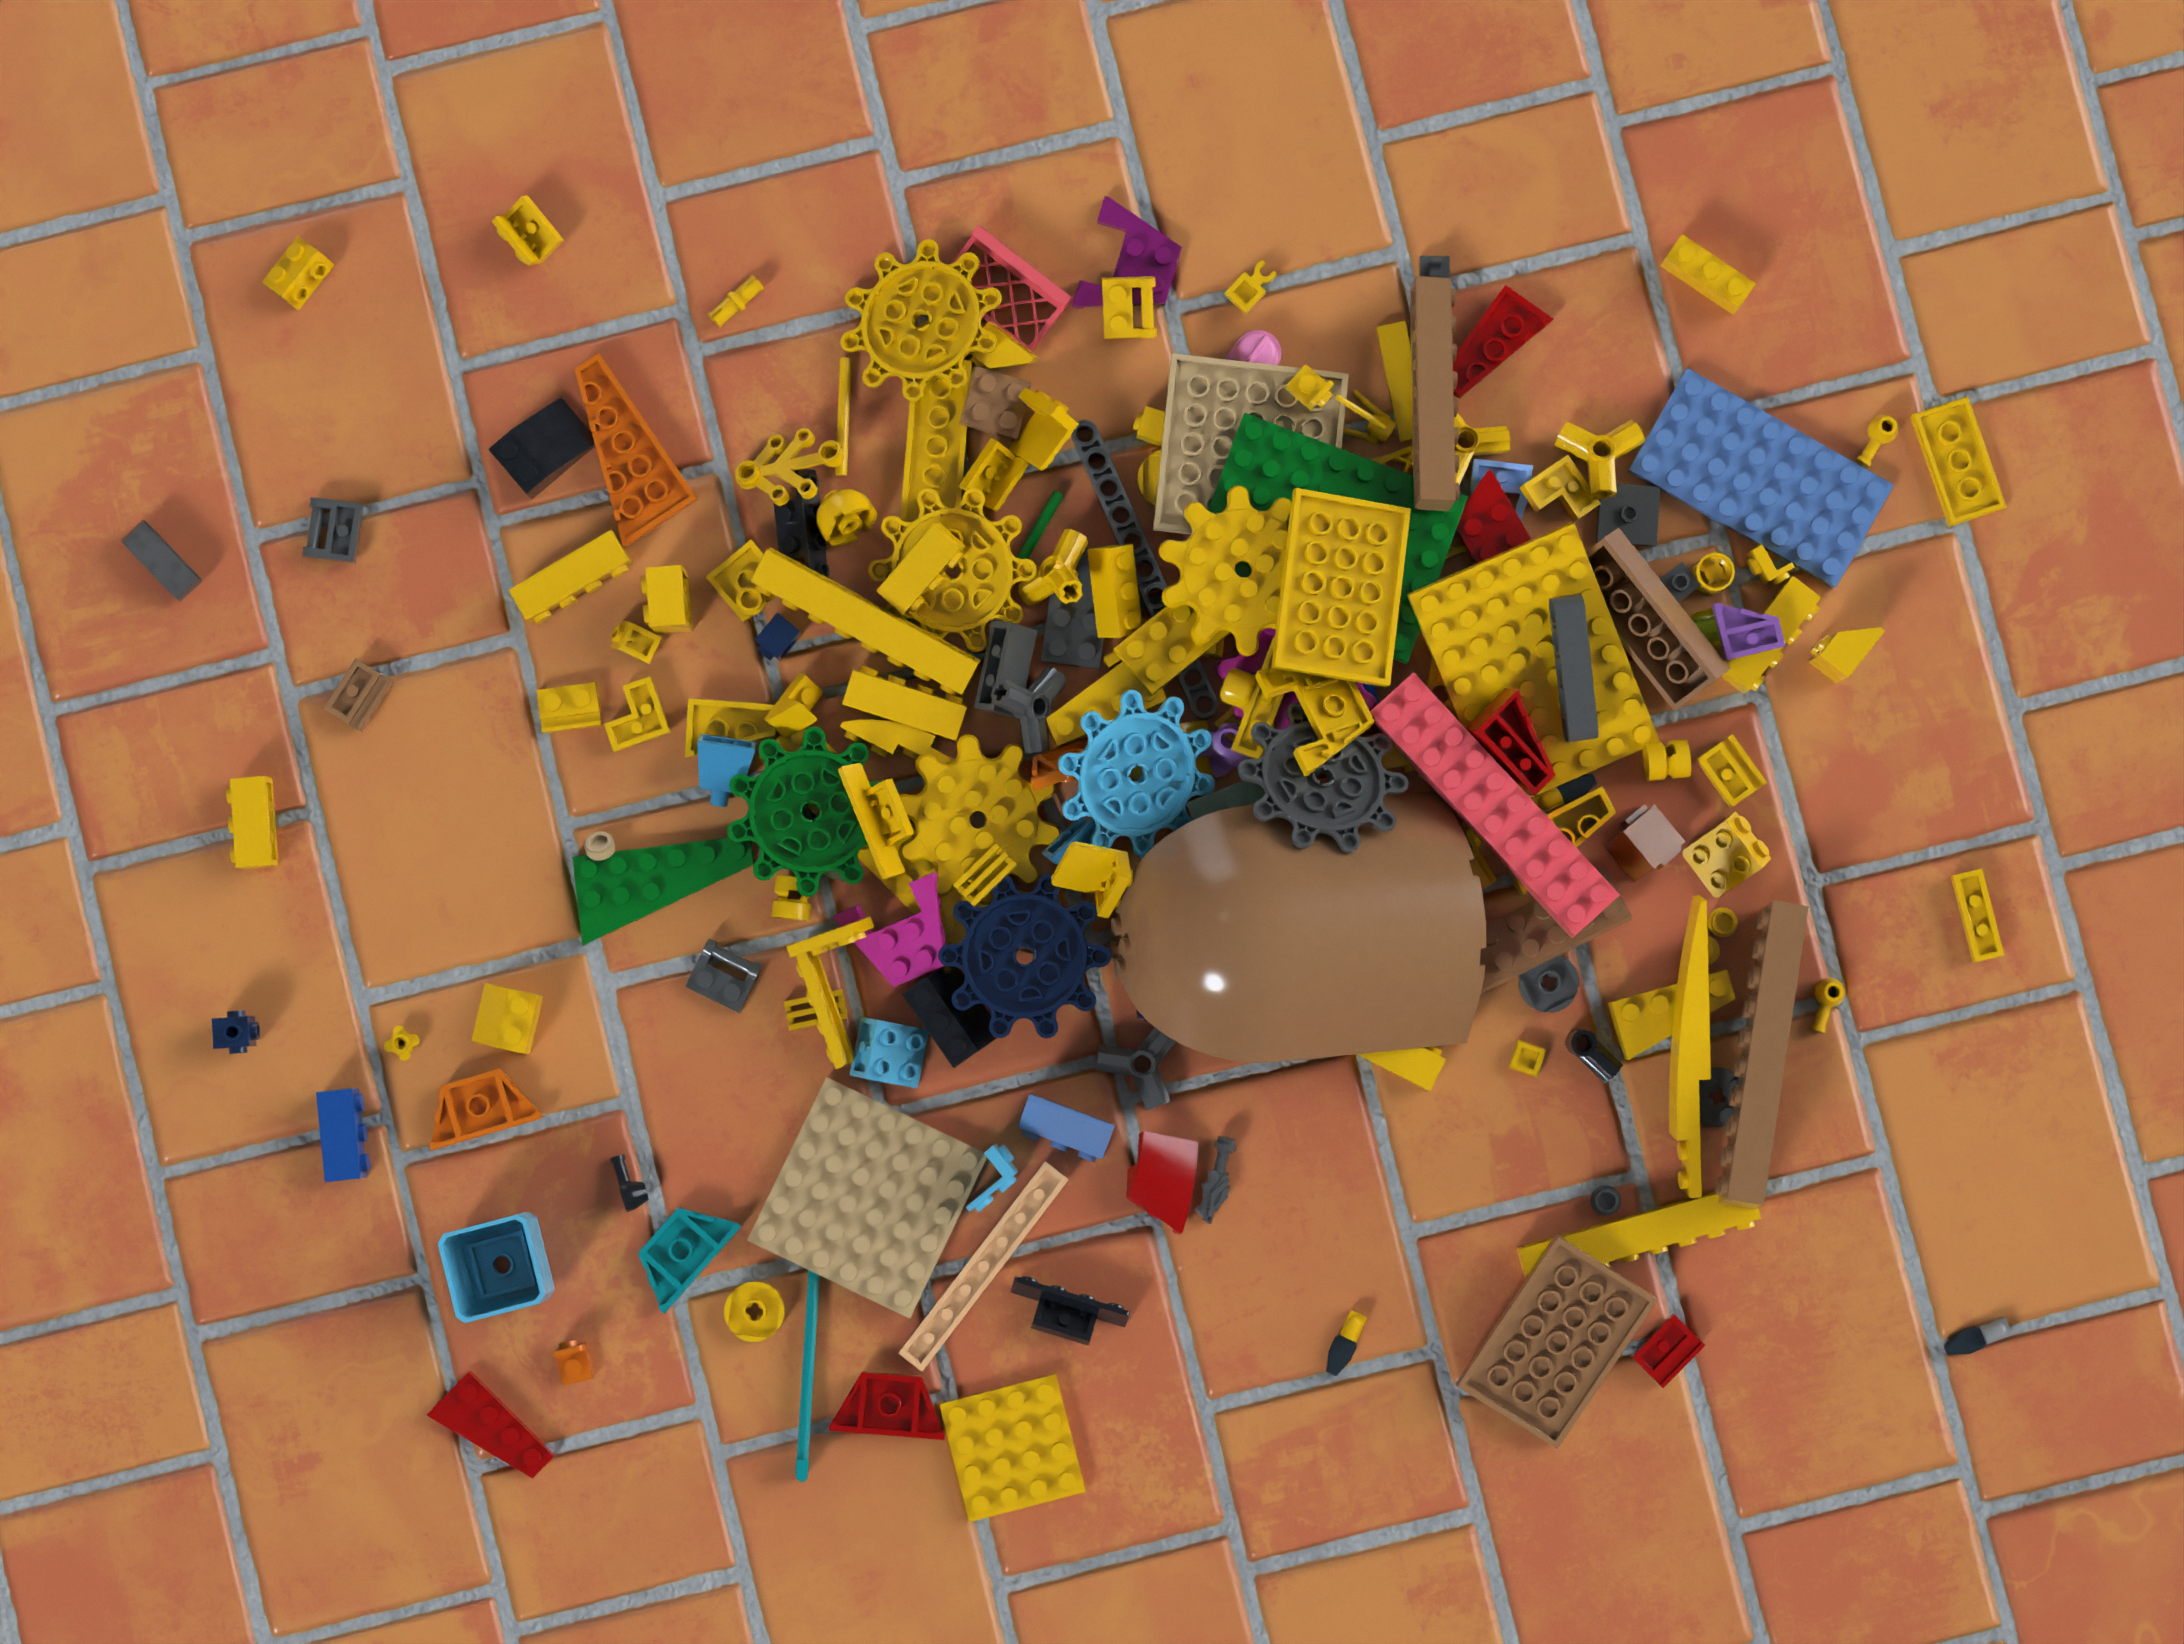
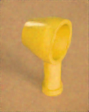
M1878 415L1869 422L1867 432L1870 441L1862 454L1856 459L1862 466L1869 467L1880 445L1889 444L1896 438L1898 424L1892 416ZM1885 422L1890 425L1889 432L1882 429V423Z
M1835 978L1822 979L1815 986L1814 996L1820 1004L1814 1024L1810 1028L1815 1032L1825 1034V1026L1831 1008L1838 1006L1844 1000L1845 988ZM1831 986L1837 990V995L1834 998L1828 995V989Z

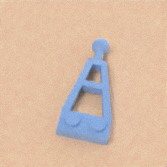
M1473 459L1470 496L1486 472L1491 469L1505 494L1520 495L1515 512L1519 519L1522 520L1528 500L1519 487L1532 479L1533 465Z

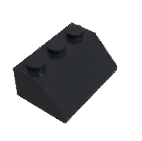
M943 966L902 995L953 1068H956L997 1038L990 1033L989 1023L991 1015L983 1004H976L966 1011L958 1010L953 1006L952 995L964 984L965 977L957 967Z

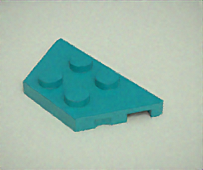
M678 1207L643 1246L638 1255L643 1267H645L648 1281L654 1290L659 1303V1309L663 1314L669 1310L740 1230L742 1225Z

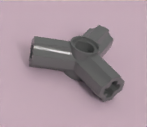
M1046 667L1028 690L1008 680H1000L992 688L990 697L993 698L994 704L1012 712L1017 719H1020L1024 753L1043 752L1050 748L1046 718L1051 712V703L1063 690L1067 681L1063 673L1057 671L1054 667Z
M1154 1027L1137 1050L1099 1045L1096 1071L1133 1076L1145 1108L1148 1111L1171 1101L1157 1066L1176 1041ZM1140 1055L1147 1056L1151 1061L1150 1069L1144 1073L1136 1071L1133 1066L1135 1058Z

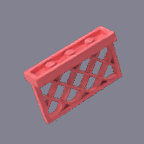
M977 225L971 233V238L952 263L957 261L962 254L969 252L974 245L983 250L985 264H979V268L986 269L987 285L973 287L981 290L991 287L1009 286L1011 303L1000 304L998 308L1011 307L1013 323L999 324L996 321L995 309L991 310L992 317L985 313L982 318L987 322H994L1033 352L1064 310L1068 309L1074 298L988 231ZM988 255L997 262L989 263ZM1002 265L1007 269L1008 282L992 284L990 267ZM1011 273L1020 280L1012 281ZM1025 283L1030 287L1031 300L1015 302L1013 285ZM1035 292L1043 298L1035 299ZM1048 301L1057 308L1049 319L1038 320L1036 303ZM1032 304L1034 321L1018 323L1015 306ZM1046 323L1039 331V324ZM1035 325L1036 337L1029 346L1020 340L1019 326ZM1014 327L1015 335L1008 331L1006 328Z

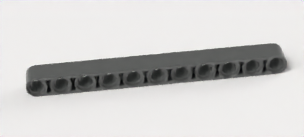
M1089 420L1078 421V426L1072 433V442L1117 544L1124 545V541L1128 537H1137L1141 541V546L1134 550L1135 567L1137 568L1138 565L1147 563L1153 568V573L1149 577H1141L1136 572L1138 592L1151 619L1164 609L1166 605L1163 602L1158 605L1152 604L1148 599V595L1154 590L1163 592L1167 584L1096 425ZM1082 429H1088L1093 433V438L1089 442H1081L1077 438V433ZM1093 456H1101L1105 460V465L1100 469H1093L1088 462ZM1113 483L1117 487V492L1112 496H1105L1100 491L1103 484ZM1116 510H1125L1129 514V519L1124 523L1115 522L1112 515ZM1198 658L1178 674L1176 678L1193 715L1199 720H1209L1217 712L1218 700ZM1189 671L1197 672L1201 677L1200 683L1196 686H1189L1184 681L1185 674ZM1199 699H1209L1213 704V709L1209 713L1199 712L1196 708V703Z

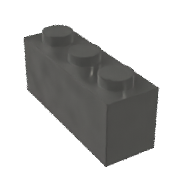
M991 622L974 705L975 709L999 716L1015 717L1012 712L994 704L993 698L990 697L992 688L1000 680H1008L1026 688L1037 630L1012 622Z

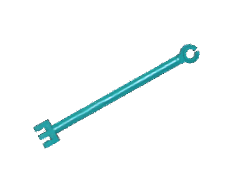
M808 1270L795 1464V1475L797 1480L801 1482L805 1481L808 1477L820 1275Z

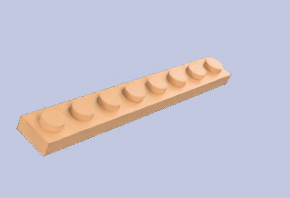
M1046 1161L1043 1163L898 1354L920 1371L925 1369L1069 1179Z

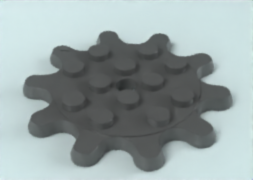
M1295 702L1288 707L1287 716L1290 724L1286 729L1277 730L1263 722L1253 725L1251 737L1263 749L1264 755L1255 760H1242L1237 770L1242 780L1259 784L1265 791V796L1255 802L1253 807V813L1257 820L1265 822L1276 817L1286 819L1293 826L1291 838L1293 845L1298 849H1305L1311 846L1317 834H1327L1335 839L1340 850L1345 853L1354 852L1359 848L1361 843L1358 835L1359 826L1369 825L1380 832H1388L1395 827L1397 823L1396 817L1384 806L1383 797L1385 795H1399L1405 792L1409 783L1403 774L1387 771L1381 764V757L1387 754L1393 746L1392 740L1387 735L1378 733L1368 738L1358 736L1310 775L1304 777L1293 752L1297 747L1319 740L1301 704ZM1324 774L1329 778L1330 782L1320 785L1315 775Z

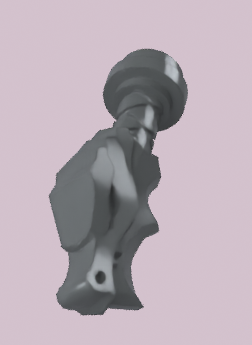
M1218 1136V1140L1214 1142V1147L1218 1151L1217 1160L1215 1161L1214 1169L1208 1171L1207 1181L1201 1183L1203 1200L1198 1207H1194L1198 1214L1203 1217L1201 1220L1206 1221L1208 1224L1212 1223L1214 1211H1217L1228 1198L1230 1190L1228 1185L1230 1180L1227 1178L1229 1173L1225 1172L1226 1163L1228 1162L1229 1154H1232V1151L1235 1152L1237 1146H1235V1139Z

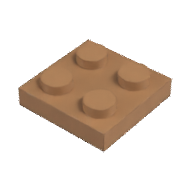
M979 366L973 367L959 424L1013 441L1017 440L1026 404L1018 396L1024 387L1030 390L1031 382Z

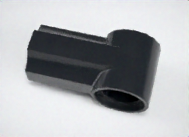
M1575 1029L1568 1033L1565 1040L1567 1050L1585 1064L1604 1084L1620 1071L1623 1065L1597 1040L1594 1033L1583 1029ZM1581 1034L1588 1041L1587 1047L1583 1051H1579L1575 1047V1040Z

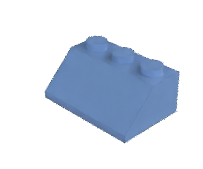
M1030 1093L1017 1128L1023 1129L1022 1136L1036 1141L1039 1140L1040 1136L1051 1140L1049 1146L1065 1152L1068 1147L1079 1150L1078 1157L1095 1162L1096 1157L1103 1158L1115 1125Z

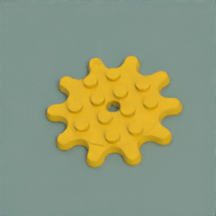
M925 239L920 242L917 248V255L909 264H900L891 253L883 252L879 254L874 261L875 269L879 274L877 285L871 289L854 287L848 290L845 295L846 304L860 312L861 322L857 328L847 331L842 335L840 339L841 347L847 352L864 350L869 353L870 363L862 374V380L866 386L876 388L882 385L889 377L898 376L903 382V396L911 402L922 399L927 382L934 377H943L952 388L964 387L968 380V374L963 367L965 357L974 351L991 353L996 349L998 343L994 333L982 328L981 319L985 313L1000 306L1002 301L1000 291L993 287L978 290L972 286L971 279L979 268V258L974 253H964L954 263L944 264L939 260V246L932 239ZM921 315H927L929 317V324L917 329L915 327L916 319Z
M1239 485L1233 486L1227 493V506L1220 513L1208 511L1202 503L1197 501L1188 503L1184 509V517L1192 528L1191 536L1185 541L1166 540L1161 543L1159 547L1160 557L1166 562L1175 564L1180 571L1178 582L1166 587L1162 592V601L1164 605L1170 608L1188 605L1195 610L1197 620L1191 630V636L1195 642L1206 644L1218 631L1227 630L1234 635L1238 652L1243 656H1251L1258 650V638L1261 631L1267 628L1276 630L1291 501L1289 499L1278 498L1268 510L1258 511L1251 506L1247 489ZM1240 562L1249 563L1251 575L1246 578L1238 576L1235 572V565Z
M925 488L920 491L917 497L920 514L915 521L905 522L899 517L892 515L883 520L881 524L882 532L892 540L894 552L887 559H878L871 562L868 569L869 575L875 581H885L934 523L940 522L966 545L961 551L964 557L958 563L962 569L960 575L957 578H951L945 570L942 573L945 579L934 591L929 589L923 595L926 601L915 613L910 611L902 615L891 604H888L885 609L905 620L908 618L917 620L921 624L922 629L941 639H944L948 633H958L964 638L969 650L980 652L987 646L985 626L989 620L998 618L1004 622L1015 624L1022 621L1024 612L1022 607L1012 599L1011 588L1016 582L1032 580L1037 574V566L1030 559L1016 558L1010 551L1011 541L1022 530L1021 520L1015 515H1007L997 522L988 520L983 513L985 496L980 489H968L965 491L961 503L954 508H949L943 505L937 491Z
M966 734L959 738L957 742V757L950 764L940 763L931 754L919 756L915 767L924 780L923 790L917 795H899L908 818L915 824V834L913 837L904 841L899 847L898 853L900 858L909 863L923 858L931 861L938 875V896H945L952 890L953 884L997 843L1017 864L1008 875L1015 877L1023 885L1028 886L1036 883L1039 872L1030 859V852L1038 844L1050 845L1061 835V831L1056 824L1042 820L1039 815L1040 804L1053 796L1055 784L1038 791L1033 790L1031 781L1025 780L1019 770L1024 758L1023 748L1015 743L1008 744L998 757L989 759L982 755L978 739L973 735ZM975 811H981L986 817L985 825L979 829L974 828L970 824V815ZM995 853L967 882L970 884L974 882L999 855ZM1002 862L975 889V896L1007 866L1005 862ZM993 890L979 903L989 905L994 898Z

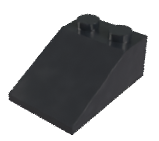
M560 397L511 429L488 450L522 490L533 499L593 449L595 443L591 431Z

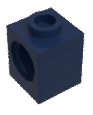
M777 612L755 638V641L760 645L757 651L769 661L773 657L781 661L803 634Z

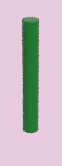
M1056 490L1053 491L1016 558L1029 559L1064 497L1063 494Z

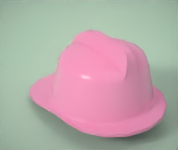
M1252 330L1246 332L1238 339L1225 359L1278 365L1281 359V347L1279 341L1271 333L1264 330Z

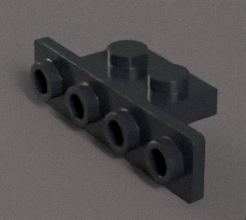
M800 469L794 471L804 479H811L817 486V489L819 488V481L815 470ZM811 486L806 487L804 492L808 491ZM796 489V499L789 500L782 506L773 504L779 552L795 561L805 559V566L829 578L830 572L825 551L826 540L816 524V514L820 506L819 492L817 490V494L811 499H804Z
M1015 1276L1011 1288V1293L1039 1301L1031 1326L1032 1329L1088 1346L1096 1319L1125 1327L1130 1315V1311L1125 1310L1123 1306L1117 1303H1102L1096 1301L1090 1295H1076L1067 1292L1061 1286L1043 1285L1038 1283L1036 1279L1028 1276Z

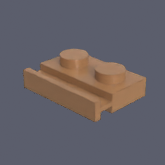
M355 658L323 709L363 732L394 682Z

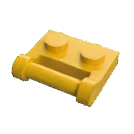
M1155 277L1102 278L1104 339L1157 337V327L1154 326L1153 287L1156 286ZM1135 287L1141 288L1142 326L1133 327L1132 288Z

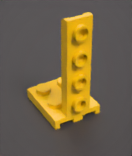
M871 917L786 946L790 958L796 956L798 974L801 978H804L807 987V1000L811 1006H814L817 1015V1028L824 1035L827 1043V1056L830 1062L834 1063L835 1069L853 1062L855 1055L819 954L867 937L865 931L874 928Z

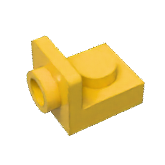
M1305 364L1285 386V389L1312 412L1317 405L1323 408L1332 398L1333 394L1330 391L1334 383L1330 380L1328 382L1324 381Z
M623 620L621 625L618 624L612 632L611 640L613 642L611 647L650 664L662 637L632 622Z

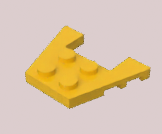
M1261 669L1255 675L1266 699L1290 691L1295 692L1319 740L1297 747L1293 752L1304 777L1310 775L1369 729L1374 723V719L1356 683L1353 681L1287 670L1285 672H1269V669Z

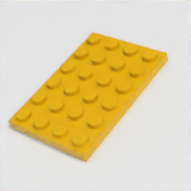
M1300 488L1293 490L1271 668L1383 687L1390 686L1411 508Z

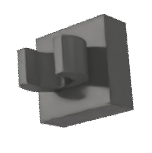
M1420 256L1419 276L1450 278V256Z

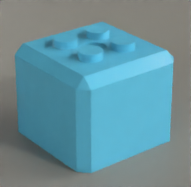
M528 1211L444 1233L438 1241L455 1316L464 1323L540 1304L549 1300L555 1291L537 1216ZM499 1256H505L510 1260L511 1267L507 1273H500L495 1268V1261Z

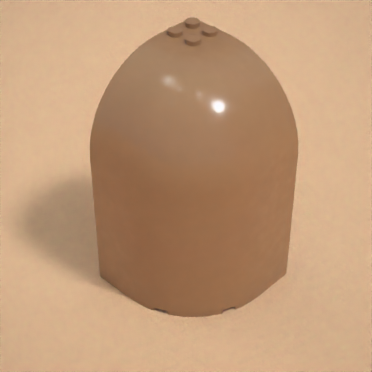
M1436 791L1385 795L1383 797V804L1395 815L1397 822L1395 827L1388 832H1380L1369 825L1359 826L1358 835L1361 843L1359 848L1351 853L1341 851L1335 839L1327 834H1317L1311 846L1305 849H1298L1293 845L1291 838L1293 832L1292 824L1280 817L1272 818L1265 822L1257 820L1253 813L1254 804L1219 810L1183 825L1157 843L1133 869L1132 884L1122 894L1120 905L1116 909L1115 918L1111 920V940L1107 941L1106 945L1111 952L1116 977L1121 979L1125 991L1136 1009L1159 1031L1193 1050L1227 1060L1268 1063L1467 1043L1483 986L1485 965L1480 964L1481 948H1486V920L1479 876H1473L1470 862L1474 860L1473 853L1451 808Z

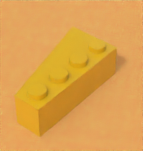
M1121 662L1046 718V723L1056 747L1088 737L1080 724V719L1086 712L1095 711L1103 719L1113 720L1120 711V697L1128 690H1136L1141 694L1143 707L1149 712L1161 707L1162 703L1167 699L1163 688L1150 696L1126 665Z
M1720 970L1709 974V1014L1736 999L1727 970ZM1677 983L1606 1002L1623 1060H1630L1672 1035Z

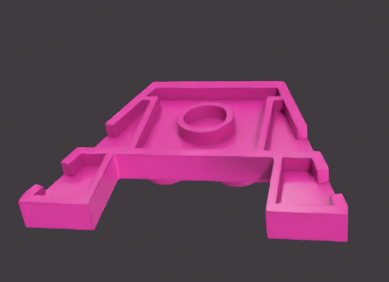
M936 871L909 883L921 912L874 932L869 929L865 931L867 937L854 942L893 987L944 966L938 958L939 950L946 945L944 926L941 923L940 908L942 907L941 899L938 897V875ZM860 904L833 915L834 920L840 927L866 918Z

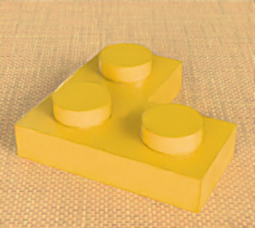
M1569 455L1564 456L1519 487L1535 512L1558 497L1573 521L1578 520L1601 504L1598 499L1590 497L1589 485Z
M651 676L622 686L632 714L604 724L613 752L616 753L671 733Z

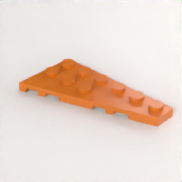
M597 353L574 368L622 546L625 549L698 501V498L602 356Z

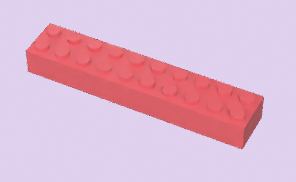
M1414 672L1370 711L1374 719V726L1392 740V745L1571 939L1620 896L1612 885Z

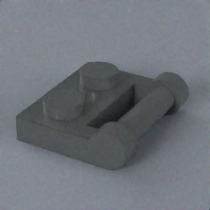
M311 497L309 507L312 508L307 546L303 547L302 556L312 559L356 563L364 505L361 503ZM328 509L330 510L326 545L325 549H318L323 512Z
M709 938L685 987L740 1013L763 964L757 961L752 963L717 946V942ZM711 957L747 973L745 981L739 980L709 965Z

